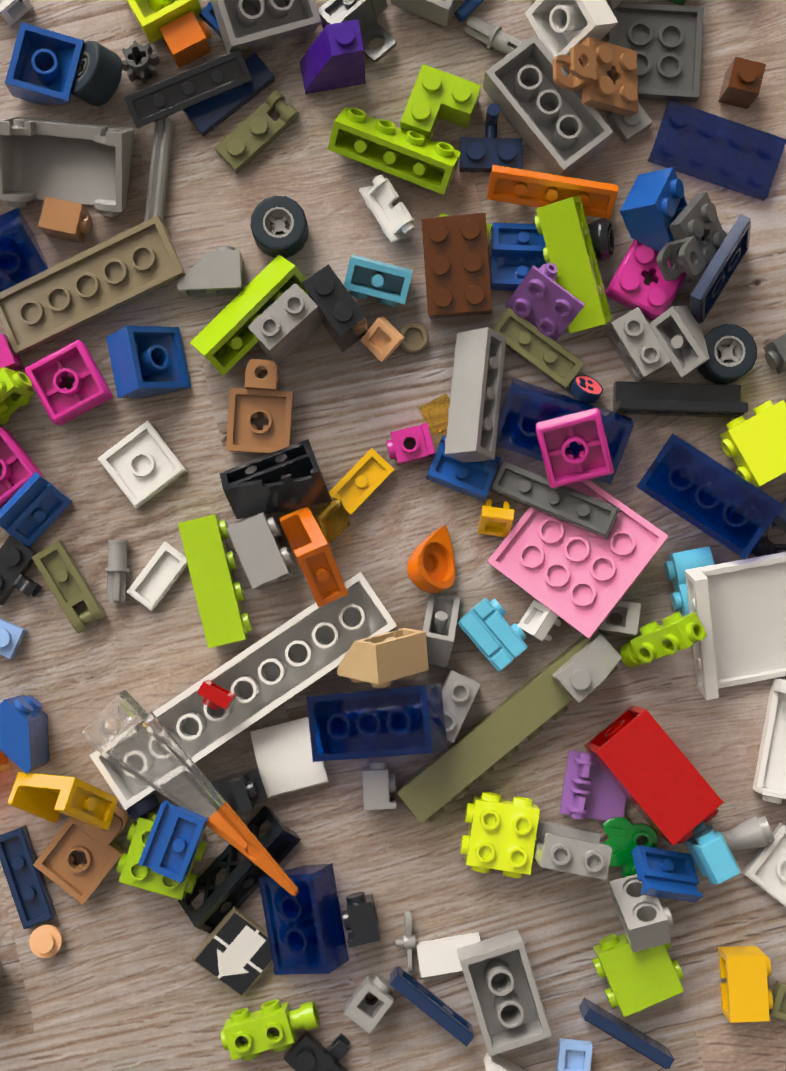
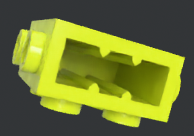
M771 400L753 409L756 415L747 420L743 415L726 424L728 430L720 434L723 440L721 441V447L724 453L729 458H733L738 467L736 473L740 481L744 485H748L750 489L760 487L786 472V403L784 400L774 405Z
M483 791L481 796H473V803H467L464 821L469 823L468 835H462L460 854L465 855L466 865L471 866V870L480 873H489L490 869L502 870L503 875L513 878H521L522 874L531 875L540 809L536 804H532V799L514 796L513 801L503 800L500 794Z

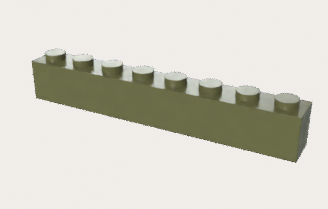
M598 630L590 640L585 636L579 638L458 737L454 743H451L397 787V794L421 824L426 819L432 822L445 811L442 806L452 798L454 801L461 799L470 790L468 785L476 778L479 781L485 779L494 771L493 764L501 758L504 761L508 760L519 750L517 745L526 737L528 740H532L543 731V723L551 717L553 720H556L568 710L566 704L572 699L551 675L598 635ZM615 666L607 677L612 675L618 667Z

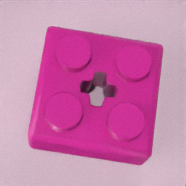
M634 240L605 293L606 296L632 310L639 307L643 315L653 321L668 310L687 272L681 273L675 280L665 281L657 264L659 252ZM647 274L652 277L653 281L649 285L643 283L645 280L643 276Z
M76 340L25 368V373L31 380L32 386L51 421L58 426L69 422L113 397L87 346L80 340ZM68 377L75 380L71 389L63 388L67 384L66 378Z
M598 408L536 423V434L551 488L614 473L603 422ZM576 441L578 445H583V447L579 448V454L573 455L571 450L566 451V448L570 447L571 442Z
M0 427V466L3 467L1 470L2 475L0 476L1 509L35 472L39 473L42 477L43 474L9 430Z

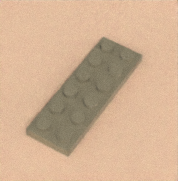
M157 215L0 292V321L14 354L20 356L184 277L186 273L163 221Z

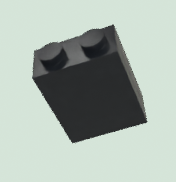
M328 264L303 281L302 286L304 292L318 306L323 326L343 352L361 340L367 332V319Z

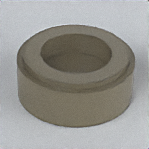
M408 322L401 327L399 332L405 339L399 345L400 348L410 355L423 352L429 342V333L426 327L418 322Z

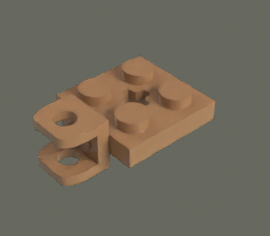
M588 37L581 41V44L570 48V56L558 55L553 59L554 83L560 88L574 92L582 89V104L628 117L639 113L637 51ZM562 67H564L567 70V77L563 75L561 70Z
M249 360L245 370V388H230L226 451L270 454L291 446L294 392L279 390L280 372L273 360ZM266 370L267 376L263 379L258 378L259 373ZM258 413H264V418L269 419L268 425H264L263 430H257V426L251 422L252 418L258 417Z
M118 804L116 805L109 830L98 829L70 817L33 864V866L82 905L87 902L119 861L122 854L126 852L113 842L126 827L130 818L127 811ZM73 851L84 852L87 863L81 862L79 865H76L73 862L76 858L72 854Z

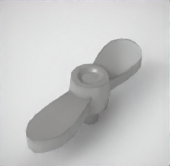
M405 911L403 913L405 936L401 940H395V946H403L406 949L408 973H413L412 949L416 948L415 935H412L410 911Z

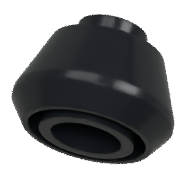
M603 217L589 223L588 228L596 259L607 261L614 252V230L612 222Z

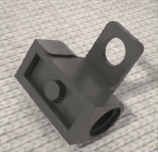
M328 0L318 8L321 19L320 24L323 29L328 24L359 19L364 54L373 62H378L397 45L395 38L381 27L376 20L388 8L386 0ZM374 38H383L385 40L384 46L378 50H372L368 47L370 41Z

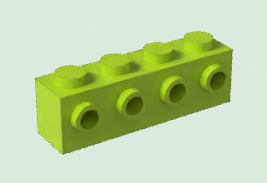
M347 107L334 120L327 150L443 195L453 179L461 155L460 151L455 150L452 145L446 142H434L425 138L418 131H406L396 127L389 120H378L367 116L361 109Z
M574 196L536 208L535 225L540 235L543 234L546 247L543 248L546 263L555 264L558 269V276L555 282L585 304L568 326L569 334L607 324L612 320L581 197Z
M278 255L190 344L224 376L259 341L249 330V325L293 284H298L303 290L302 282L306 278L296 265Z
M213 514L178 523L208 649L249 639L248 632L253 631L249 613H243L241 601L245 600V595L241 582L235 581L233 570L237 569V562L234 552H228L225 539L230 538V535L227 531L228 525L226 520L221 521L220 516Z

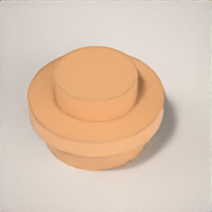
M49 924L37 927L29 939L32 952L40 958L54 956L61 949L63 943L62 934L59 929Z

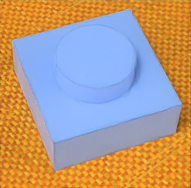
M0 618V655L13 659L27 629Z
M559 1038L555 1071H590L593 1048L591 1041Z

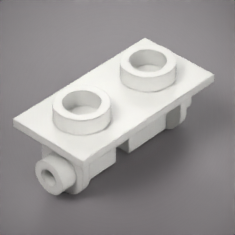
M379 175L372 180L373 186L359 189L367 207L376 217L383 233L389 238L390 242L411 237L410 233L415 229L413 225L415 220L411 217L403 202H399L395 207L392 203L399 196L388 178Z

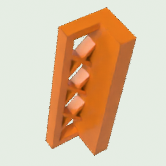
M493 165L489 178L487 200L539 208L570 197L580 196L586 216L611 219L618 194V185Z

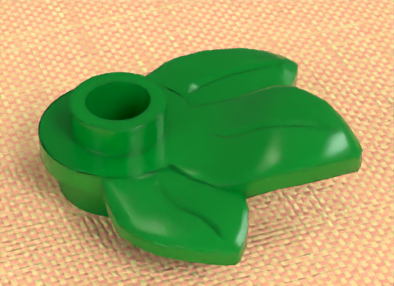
M614 817L603 822V829L610 837L604 844L612 848L609 866H621L623 878L637 874L631 851L638 846L636 840L641 835L647 837L646 843L641 846L656 848L657 835L655 831L647 824H633L624 817Z

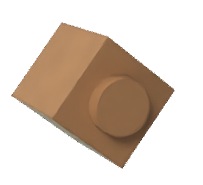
M45 196L38 227L49 237L83 244L85 234L88 235L92 226V218L87 209L80 203Z

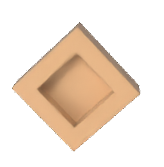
M382 316L376 319L360 341L381 362H384L391 356L405 337Z

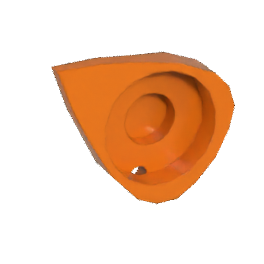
M446 525L435 530L420 543L408 560V577L420 590L430 594L441 593L443 590L451 587L455 580V560Z

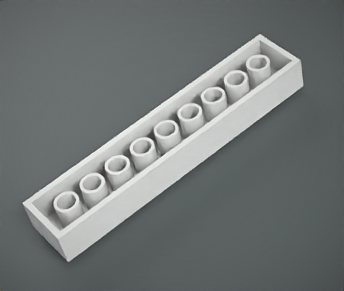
M360 572L344 583L348 595L319 608L315 602L90 754L89 756L124 809H128L340 665L354 641L387 633L396 627L397 624L363 574ZM209 679L237 695L231 706L226 710L221 707L217 711L202 703L204 697L197 694L203 681Z

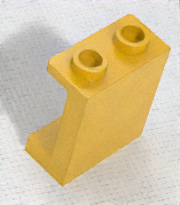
M18 772L8 799V805L48 822L57 823L60 813H63L103 830H109L118 802L117 797L75 777L26 774L24 772Z

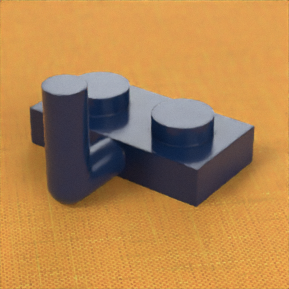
M492 103L488 106L485 119V138L460 137L461 155L459 172L491 173L493 165L522 169V138H497L499 105Z

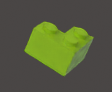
M422 64L400 121V128L406 131H418L429 140L433 137L439 118L468 129L479 102L482 85Z

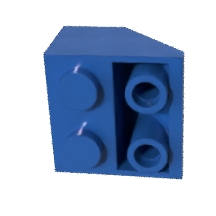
M671 167L638 175L620 210L630 237L658 252L667 242L675 241L669 226L687 206L683 182L677 178L674 168Z

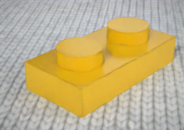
M371 448L329 491V494L343 509L352 515L395 469Z

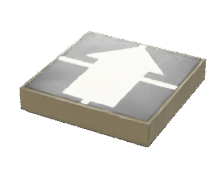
M233 906L192 955V961L240 997H243L282 951L284 945L275 936L237 907Z

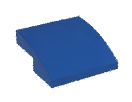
M492 223L491 290L515 291L533 265L539 269L542 265L547 264L543 254V248L546 247L543 234L540 235L535 224Z

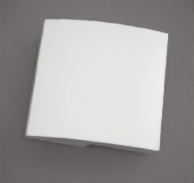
M312 716L250 732L258 770L268 798L329 782Z

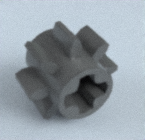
M133 41V45L128 49H122L126 59L122 60V70L128 71L127 76L131 82L138 79L147 84V80L152 76H158L154 65H158L160 59L157 54H152L153 50L149 43L142 46Z

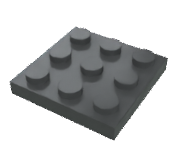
M621 2L612 11L618 23L608 32L607 42L637 51L638 99L696 103L700 95L704 7Z

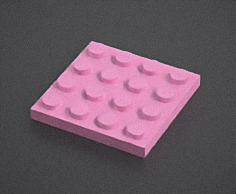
M586 480L565 486L620 508V513L607 540L529 508L487 562L590 640L663 547L669 536L595 483Z

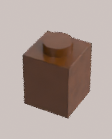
M735 57L725 72L718 102L748 109L759 95L766 64Z

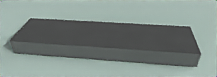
M502 461L490 487V491L606 540L620 513V508L569 487L551 488L547 478Z

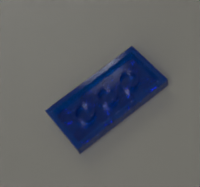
M669 100L648 162L666 168L673 167L677 172L764 201L768 197L786 139Z

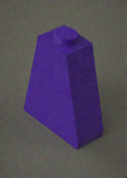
M359 19L328 24L324 27L300 61L305 94L366 84L364 47Z

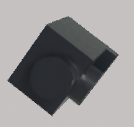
M356 892L347 895V910L342 911L346 931L352 930V932H348V947L380 941L381 930L373 894L365 895L364 892Z

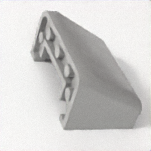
M20 116L0 119V200L8 201V206L27 207V202L45 200V196L85 205H94L95 209L101 210V215L120 216V212L126 210L134 128Z

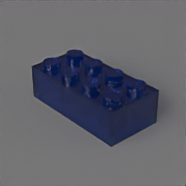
M441 683L329 693L306 697L313 762L429 754L448 749Z

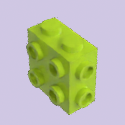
M149 812L148 817L141 816L138 818V822L133 821L130 826L127 840L131 841L128 853L122 854L117 867V872L121 873L119 882L182 900L186 897L187 893L192 894L198 877V874L193 873L197 860L202 862L207 848V842L203 841L205 833L202 835L186 880L183 883H179L152 871L147 866L138 865L157 813Z
M623 933L619 936L616 934L607 935L599 940L598 945L593 946L597 957L592 959L599 978L606 977L610 988L604 991L612 1009L618 1007L623 1017H627L684 992L680 980L684 979L683 972L677 960L671 961L667 952L668 949L672 948L670 943L633 953L626 934Z

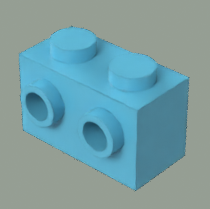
M352 254L344 286L349 290L351 296L367 299L369 295L380 298L379 302L382 304L397 307L398 303L405 304L413 271L412 269Z

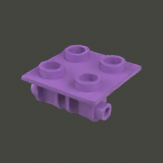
M547 263L539 269L533 265L507 301L505 307H510L517 316L525 318L537 327L540 333L557 341L585 304L555 282L558 276V269L555 264Z
M569 750L559 813L571 815L572 818L584 820L585 817L607 821L614 817H624L627 796L591 753Z

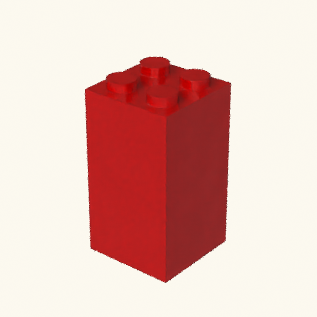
M631 705L584 745L657 835L673 846L676 843L681 844L687 841L694 833L692 829L702 821L705 823L714 818L719 812L717 808L724 803L646 709Z

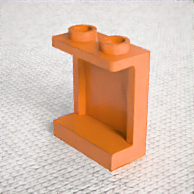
M303 507L279 519L298 566L303 571L318 608L348 595L330 547L309 507Z

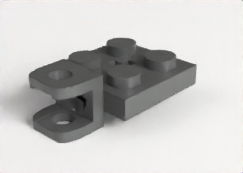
M707 192L696 194L669 226L675 241L667 242L657 256V264L665 281L675 280L683 272H687V276H691L694 282L699 281L727 236L717 217L716 207L711 203Z

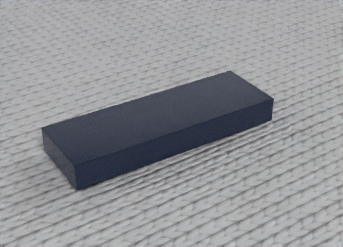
M253 53L245 60L252 77V82L183 110L184 114L203 137L275 81L273 73L256 53Z
M26 825L0 834V862L24 930L52 920L57 916L43 873L33 866L38 858Z
M400 966L394 968L390 973V985L467 1047L474 1038L472 1025Z
M583 999L579 1009L585 1021L665 1069L671 1067L675 1059L666 1046L588 999Z

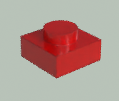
M209 679L203 681L197 694L204 697L202 703L217 711L221 707L225 710L228 709L237 696Z

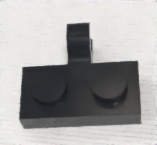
M9 535L0 548V605L2 606L15 587L28 597L30 595L36 597L42 588L40 584L25 575L34 562L32 556L36 555L37 552Z
M307 1031L285 1053L284 1060L295 1071H347L338 1060L349 1051L347 1046L350 1044V1041L340 1033L325 1049Z

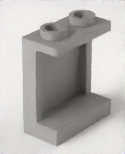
M293 284L249 325V330L259 340L256 343L259 348L276 365H279L322 325L319 308L298 284Z
M543 820L538 821L534 857L542 868L607 880L612 848L609 845L600 843V832Z

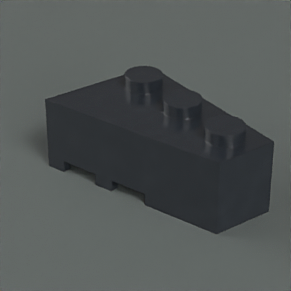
M309 439L219 473L223 491L236 519L252 517L262 512L268 514L332 502Z

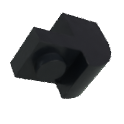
M258 768L237 772L214 780L209 784L216 811L227 802L234 811L239 810L240 814L253 810L255 804L268 800Z

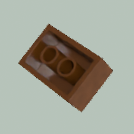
M486 213L421 218L429 318L437 319L492 314Z

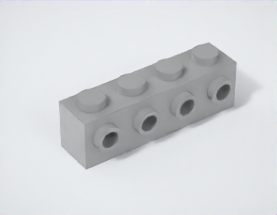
M489 327L457 333L453 376L451 379L450 406L448 409L447 435L445 438V455L463 463L495 460L506 338Z

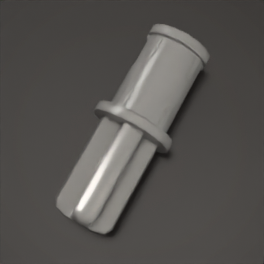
M471 16L465 24V34L486 44L489 50L494 48L508 55L524 43V41L502 31L501 26L497 25L494 27L475 16Z
M108 540V568H104V571L107 572V601L122 603L126 601L127 572H130V569H127L128 540Z

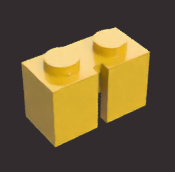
M756 945L718 947L720 977L727 980V982L720 983L722 1013L730 1023L770 1021L769 1009H773V996L771 990L768 989L767 976H771L769 957Z

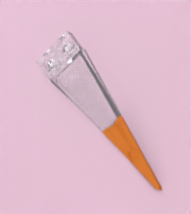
M126 690L119 693L81 733L105 759L143 781L177 805L209 818L206 826L249 858L293 896L297 895L299 890L154 713L151 711L148 714Z

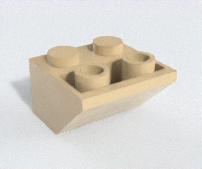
M402 628L354 641L338 666L337 675L351 678V682L354 683L369 682L375 688L388 687L391 685V681L397 679H414L417 673L429 670L426 631Z

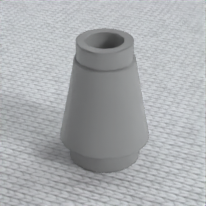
M755 815L728 832L723 833L731 852L766 847L769 842L775 841L765 816L757 818Z

